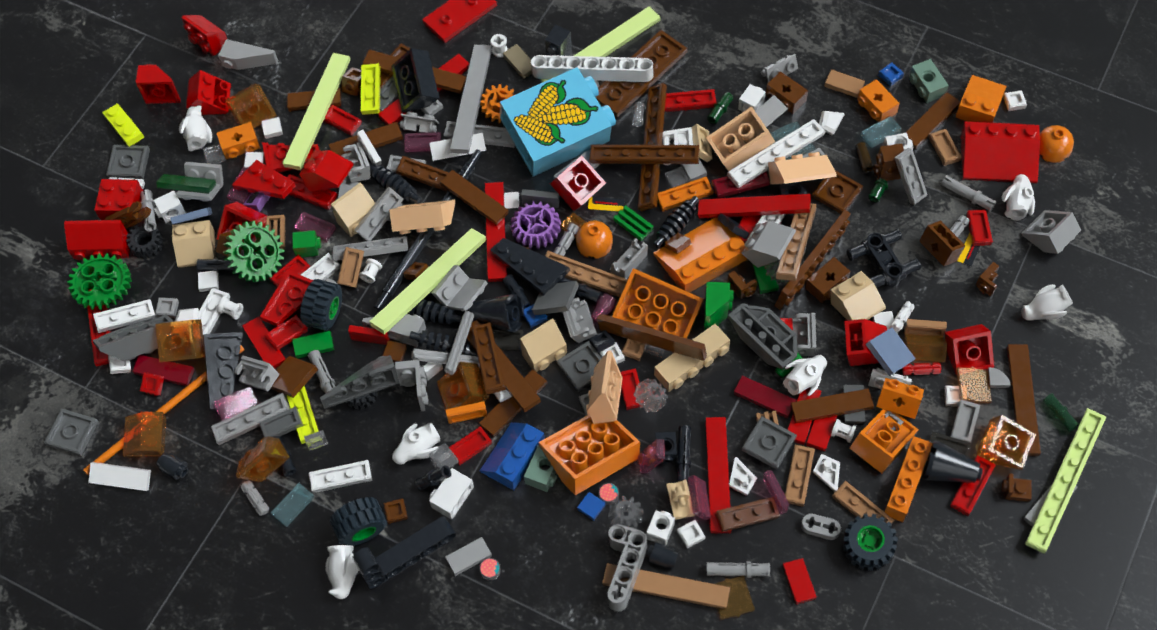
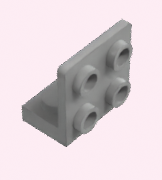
M186 162L184 164L185 176L215 179L216 186L209 194L178 190L176 197L185 200H212L224 184L222 165Z
M454 265L432 291V294L448 309L466 311L473 305V301L477 296L483 293L488 283L486 280L469 278L458 265Z
M419 360L395 362L400 386L410 387L417 384L419 405L421 411H425V405L428 404V394L426 393L427 378L424 367H420Z

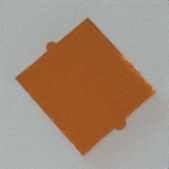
M974 367L956 368L961 400L971 401L975 404L978 402H992L987 370L975 369Z
M744 576L733 579L726 578L725 581L715 583L716 585L730 587L727 608H718L721 620L735 616L739 618L742 614L755 611Z

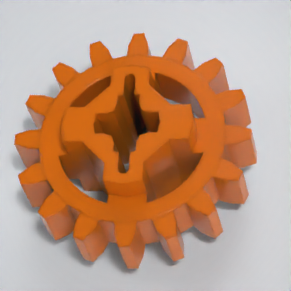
M499 84L498 88L492 85L491 91L489 89L485 90L486 94H482L480 106H483L481 111L482 113L486 112V118L491 116L492 122L498 119V123H501L500 102L514 96V90L508 91L507 85L502 88L501 84Z

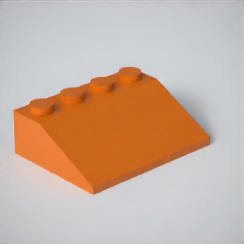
M713 218L685 234L684 236L690 238L692 244L677 254L665 246L653 252V255L678 288L687 292L696 290L747 260L742 254L745 243L717 218Z
M633 268L612 317L687 339L705 299Z
M588 415L539 442L540 448L562 482L575 495L640 458V441L618 420L594 424L591 416Z

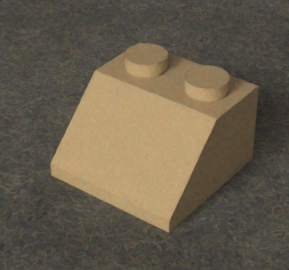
M360 182L334 201L331 206L339 226L352 237L354 234H357L354 231L355 228L370 211L375 202Z
M210 220L172 225V241L178 268L196 266L197 259L215 258V231Z
M862 271L831 289V304L848 321L868 320L886 309L875 284Z
M554 319L549 320L520 338L522 356L536 372L546 369L550 363L559 360L567 353L566 342Z

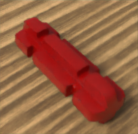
M939 362L932 364L914 363L913 365L910 363L902 368L903 375H911V373L914 375L930 374V372L932 374L941 373V364Z

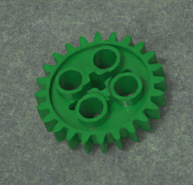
M255 221L250 223L244 222L242 225L236 226L237 230L232 229L230 231L232 235L226 236L230 242L224 243L228 250L223 251V253L228 254L229 257L224 260L231 262L228 268L234 267L233 274L239 272L240 279L246 276V281L251 279L253 282H257L259 279L264 281L266 277L271 278L272 273L278 272L275 267L282 266L278 261L284 259V257L280 256V253L285 252V250L279 248L283 242L277 241L280 235L274 236L275 229L269 231V225L262 227V222L257 224ZM251 234L256 237L255 243L250 238ZM239 247L244 250L243 256L238 252ZM265 247L269 250V256L264 253ZM253 260L256 261L258 265L257 269H255L252 266Z
M99 253L97 258L91 255L90 260L83 258V264L77 263L78 269L72 268L74 274H69L70 281H67L68 289L73 299H76L78 304L82 303L84 308L89 305L91 310H93L95 306H98L99 310H101L102 305L109 308V303L111 302L117 305L116 299L123 300L121 295H127L126 289L131 288L129 283L132 282L131 273L126 263L123 264L121 258L117 260L115 255L111 258L108 253L104 257Z

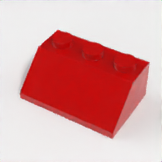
M121 220L64 222L67 250L73 259H90L91 255L97 258L99 253L102 257L106 253H108L110 258L115 255L117 260L129 258L130 248L126 242L128 232Z

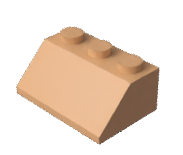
M819 152L808 153L809 157L804 158L802 154L792 155V159L786 160L785 156L776 157L774 162H768L770 184H786L836 177V172L827 155H820Z
M455 200L410 204L389 209L392 232L399 231L400 234L411 233L410 230L414 229L417 232L428 231L427 228H434V231L444 230L445 226L451 224Z
M612 351L606 352L595 366L594 374L591 376L592 387L589 390V404L586 406L587 415L591 416L594 424L617 421L623 378Z

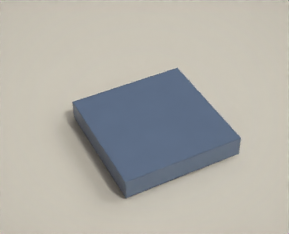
M209 207L170 217L171 223L177 224L212 214V210Z
M890 328L866 344L889 376L916 359L893 328Z

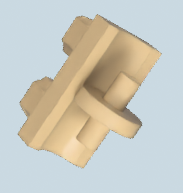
M687 481L667 483L666 487L675 520L694 516Z

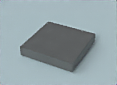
M113 145L106 174L107 177L144 179L150 152L149 146L131 145L129 147L128 145Z
M577 281L557 283L544 296L539 293L532 309L534 315L569 311L579 287Z
M588 341L557 360V364L579 393L591 385V376L594 374V368L602 358Z
M61 408L44 444L82 456L99 421L95 418Z
M761 416L743 445L742 451L778 469L797 435Z

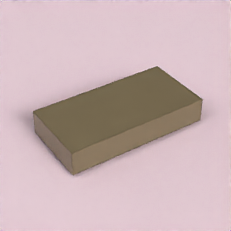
M517 44L503 52V57L523 79L533 73L531 59Z

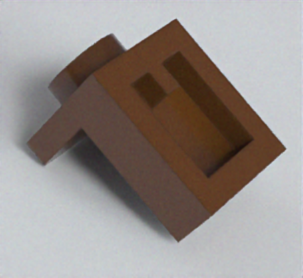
M352 67L342 76V92L357 96L359 94V86L361 85V70Z
M992 262L980 275L975 285L981 292L989 296L993 295L997 287L993 282L998 277L996 272L999 265L995 262Z
M735 271L728 274L727 283H730V288L740 300L744 297H750L755 293L757 286L755 279L746 284L744 278L741 275L738 276Z
M1009 473L1007 478L1002 481V492H1005V499L1030 502L1032 480L1014 478V474Z

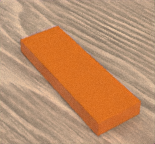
M706 176L659 192L657 201L663 212L681 205L685 200L690 201L693 196L701 199L712 195L714 191Z

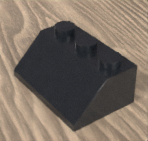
M411 48L392 65L403 113L429 107L439 99L429 52Z

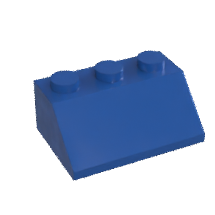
M511 422L480 469V472L515 490L525 475L539 442L545 439L544 433L529 424Z

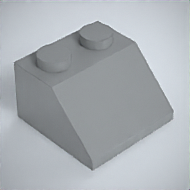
M1044 210L1021 234L1043 252L1058 254L1063 251L1070 241L1075 239L1081 228L1073 212Z
M772 221L759 223L754 227L752 237L745 242L742 254L756 267L780 260L796 230Z

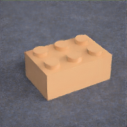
M752 106L706 137L728 171L775 142Z

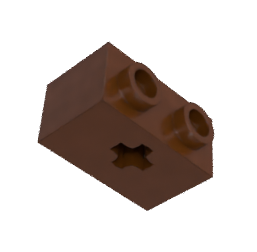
M780 71L767 84L765 95L769 99L775 95L788 108L787 111L794 114L807 101L808 90Z
M902 143L880 146L879 153L876 154V164L873 165L874 174L878 176V179L882 178L886 181L901 179L895 157L904 151Z
M941 220L927 225L919 240L943 266L956 262L965 248L962 241Z
M833 257L807 279L805 289L823 303L826 299H831V289L849 279L851 271Z

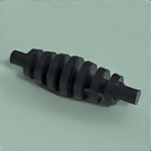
M369 164L372 177L385 189L390 187L408 202L412 200L417 204L420 203L421 197L416 194V189L402 176L381 165Z
M693 196L690 201L685 200L667 216L660 230L656 233L657 239L653 243L656 248H659L664 242L675 234L680 233L686 227L689 219H691L696 211L695 205L699 201L698 197Z
M421 300L410 311V315H418L427 322L431 318V322L436 323L438 320V323L443 324L446 320V324L451 325L452 322L460 323L462 316L455 314V310L449 309L448 311V307L442 306L441 308V304L436 303L434 305V302L430 300L428 302L427 300Z
M424 330L421 333L411 331L409 336L410 339L416 340L421 347L423 343H426L425 348L428 350L433 345L432 351H437L438 347H440V352L448 350V353H450L455 337H452L451 343L448 342L449 335L447 334L441 340L442 333H438L436 338H433L434 332H430L429 336H427ZM467 343L466 347L463 348L462 354L478 356L477 352L470 348L471 345Z

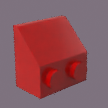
M138 65L136 84L146 104L181 103L172 79L157 65Z
M318 150L312 154V157L304 165L299 175L310 192L339 188L354 164L331 150Z
M238 202L225 205L216 239L219 240L220 234L230 232L232 229L237 230L236 226L242 225L244 222L250 223L255 221L256 224L262 222V227H264L267 215ZM251 234L250 238L255 243L256 237Z
M979 324L944 332L946 350L957 376L985 370L988 367L994 368L991 331L984 325Z

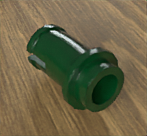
M882 178L875 181V186L868 196L872 202H879L884 191L888 190L889 183Z

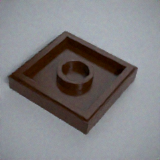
M835 170L836 177L824 178L813 192L812 198L842 214L856 199L863 189V185Z
M288 356L277 368L276 371L280 375L270 389L294 398L318 369L311 363Z

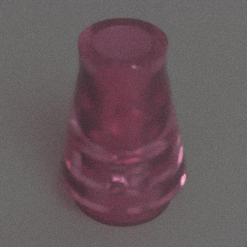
M604 293L598 299L591 315L592 319L597 321L599 314L608 315L616 307L617 301Z

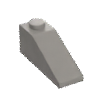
M227 39L218 55L222 66L228 69L240 70L277 64L278 62L275 50Z
M406 314L388 331L389 338L418 347V342L409 338L410 332L421 333L422 330L425 331V321L418 315ZM374 317L363 318V326L374 328L369 322Z

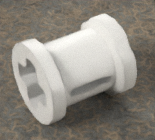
M497 34L491 38L492 53L496 57H503V52L508 50L506 46L507 40L504 35Z
M369 258L359 277L365 282L372 284L375 282V276L378 270H381L382 265L378 261Z
M224 297L218 305V312L221 314L226 313L237 320L243 312V304H236L230 301L229 298Z
M837 419L831 436H839L850 443L856 426L853 425L851 427Z

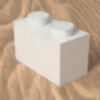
M452 468L451 477L442 480L439 488L433 490L429 499L432 509L452 520L474 488L472 479Z

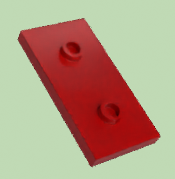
M449 0L423 18V24L446 43L495 8L497 2L495 0Z

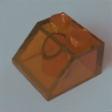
M257 83L224 100L239 125L251 122L253 128L262 124L261 121L277 116L262 88Z
M201 319L155 324L159 362L205 358Z
M459 362L453 375L447 373L437 381L446 409L483 402L489 398V394H486L481 371L476 363Z
M140 412L125 417L123 456H161L164 453L166 417L163 412Z
M1000 415L989 420L976 454L994 464L1023 470L1036 434L1004 415Z
M267 436L261 439L255 448L246 452L245 456L238 463L237 478L262 482L290 457L280 439Z

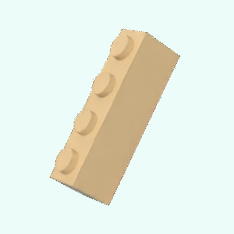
M716 324L693 339V341L705 344L707 352L705 361L673 353L654 367V376L668 391L678 389L689 377L693 378L701 368L710 366L715 358L719 355L723 356L729 351L730 339Z

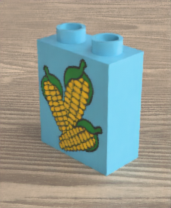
M578 67L500 102V119L532 176H536L585 153L591 148V145H603L610 141L611 128L616 125L615 116L608 105L600 106L596 99L599 91L594 79L591 76L584 78Z

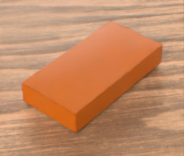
M483 401L446 409L448 423L452 424L484 417L487 415V411Z

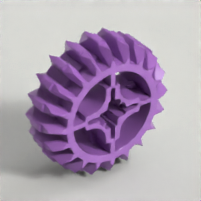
M534 201L532 205L525 203V208L519 206V212H514V217L511 219V230L513 237L516 238L518 243L522 242L523 246L529 245L530 249L533 246L539 249L540 245L546 248L547 242L552 244L553 239H557L558 233H560L561 221L559 220V214L555 213L554 207L549 208L548 203L544 206L541 201L538 205ZM544 219L550 222V226L546 225ZM522 224L527 228V232L521 228Z

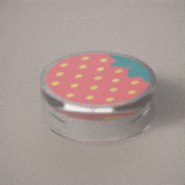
M605 483L600 487L599 499L606 504H613L618 500L619 490L616 485Z
M487 558L480 564V573L484 579L494 580L499 576L501 568L496 559Z

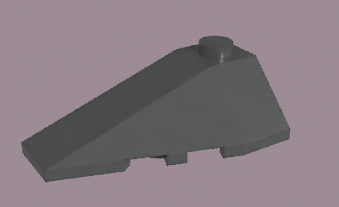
M391 355L380 356L376 360L371 361L321 396L320 399L324 409L399 384Z

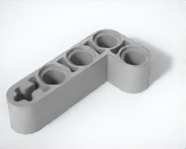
M613 525L608 532L609 543L612 549L622 552L608 590V601L610 608L619 612L623 611L628 605L647 552V537L640 530L623 525ZM615 536H622L621 539H614ZM637 541L642 542L640 545H634L633 543ZM630 559L636 561L634 563H627V561ZM624 577L629 579L627 582L620 581Z

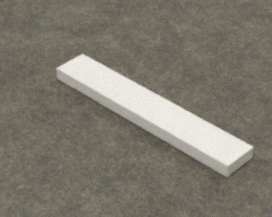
M813 119L728 171L727 176L737 188H740L769 170L768 162H774L776 157L785 156V159L822 137L825 134V130Z

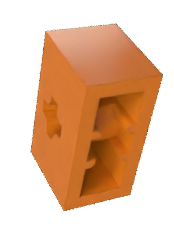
M877 79L859 90L857 99L859 104L865 107L871 117L880 124L897 114L900 103Z
M251 122L217 132L226 159L235 158L246 152L260 149Z
M885 377L876 407L915 419L924 389Z

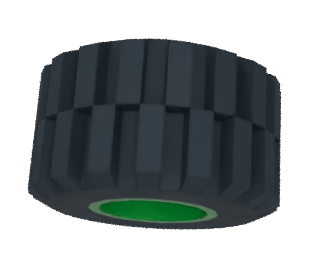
M314 279L308 286L302 300V323L317 329L329 330L340 312L342 303L341 286L324 280Z
M373 497L353 500L340 507L330 517V524L341 545L354 546L367 542L382 532L387 525L377 499Z
M863 514L862 518L856 517L854 522L851 521L848 524L844 534L843 548L846 551V557L848 559L851 558L853 565H860V569H864V567H868V570H873L875 567L877 570L881 569L882 565L886 566L889 560H892L897 547L895 528L892 529V524L889 521L886 523L884 517L876 518L877 514H872L871 517H868V514Z

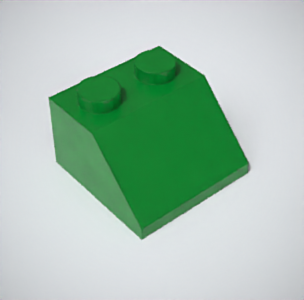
M706 283L704 331L714 324L718 326L728 317V311H732L733 290H730V283Z

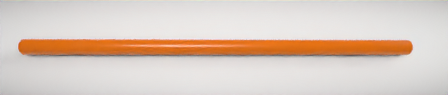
M242 345L240 346V353L245 350ZM206 372L93 462L105 463L207 381ZM90 464L83 469L87 475L90 473Z

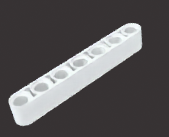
M537 55L531 59L533 76L538 79H552L576 67L579 68L584 78L591 76L594 81L648 82L653 79V62L647 58Z

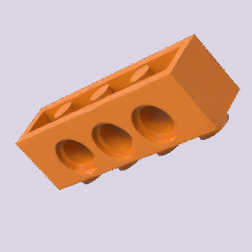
M913 436L885 509V513L891 518L900 522L904 521L933 443Z

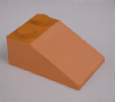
M972 75L955 118L968 122L993 123L1006 86Z
M882 409L859 433L850 447L852 451L881 473L887 469L919 430L897 413L891 412L904 421L901 426L891 416L885 418V413L888 411Z

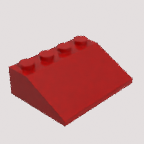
M965 121L961 132L963 180L1014 182L1017 175L1023 174L1028 177L1030 183L1038 182L1039 125Z

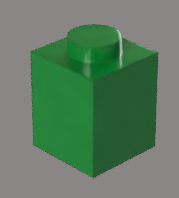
M315 230L293 232L295 256H319L318 249L322 246L321 238L317 237Z

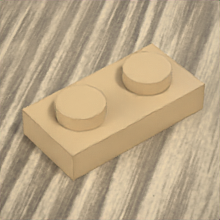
M695 124L692 126L693 144L700 146L699 158L708 162L713 159L711 145L706 139L709 136V131Z

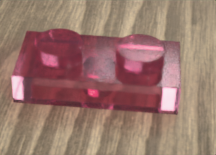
M656 439L639 454L638 464L640 465L641 473L650 472L665 459L664 440Z

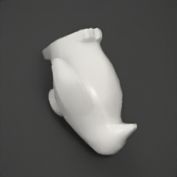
M201 106L190 107L187 110L186 117L180 123L179 132L183 133L188 150L193 151L203 148L207 142L211 143L212 131L201 116Z
M1023 174L1017 175L1013 184L1002 195V200L1006 201L1007 207L1005 215L1007 218L1015 221L1024 219L1027 213L1032 215L1035 208L1032 186L1028 177Z
M1048 285L1036 294L1029 305L1023 306L1021 315L1028 321L1054 320L1065 316L1067 311L1063 310L1072 305L1073 302L1063 285L1056 289L1055 285Z
M816 355L813 358L798 359L786 365L785 369L794 368L783 381L785 388L792 395H796L811 387L808 396L812 395L820 384L827 360L822 355Z
M432 423L417 429L418 424H413L405 431L401 442L392 454V459L395 463L401 465L409 460L429 458L438 451L439 447L433 446L440 442V436Z
M354 546L327 547L329 557L326 561V572L333 587L328 593L337 599H344L348 596L355 576L358 573V568L352 554Z

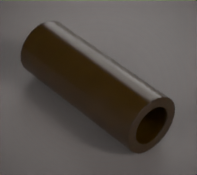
M865 142L858 143L855 147L862 170L865 173L873 170V165Z

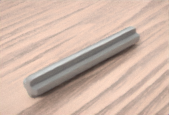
M465 311L462 316L444 369L445 373L453 375L456 371L474 318V314L469 311Z
M413 349L411 357L412 360L446 364L450 353ZM461 354L457 366L480 368L478 356Z

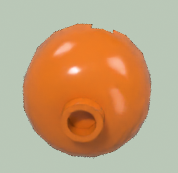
M1052 125L1041 131L1039 153L1043 156L1044 160L1053 163L1062 162L1071 155L1074 139L1068 129L1063 126Z
M597 220L589 221L578 229L576 247L583 256L597 259L606 256L611 251L613 235L606 224Z

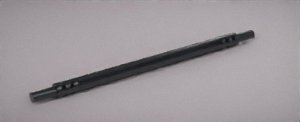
M476 149L458 174L467 180L482 152ZM447 190L441 201L454 200L456 196ZM427 228L428 231L419 233L383 288V293L374 306L376 310L380 311L388 298L392 297L404 278L403 272L414 263L434 232V228Z

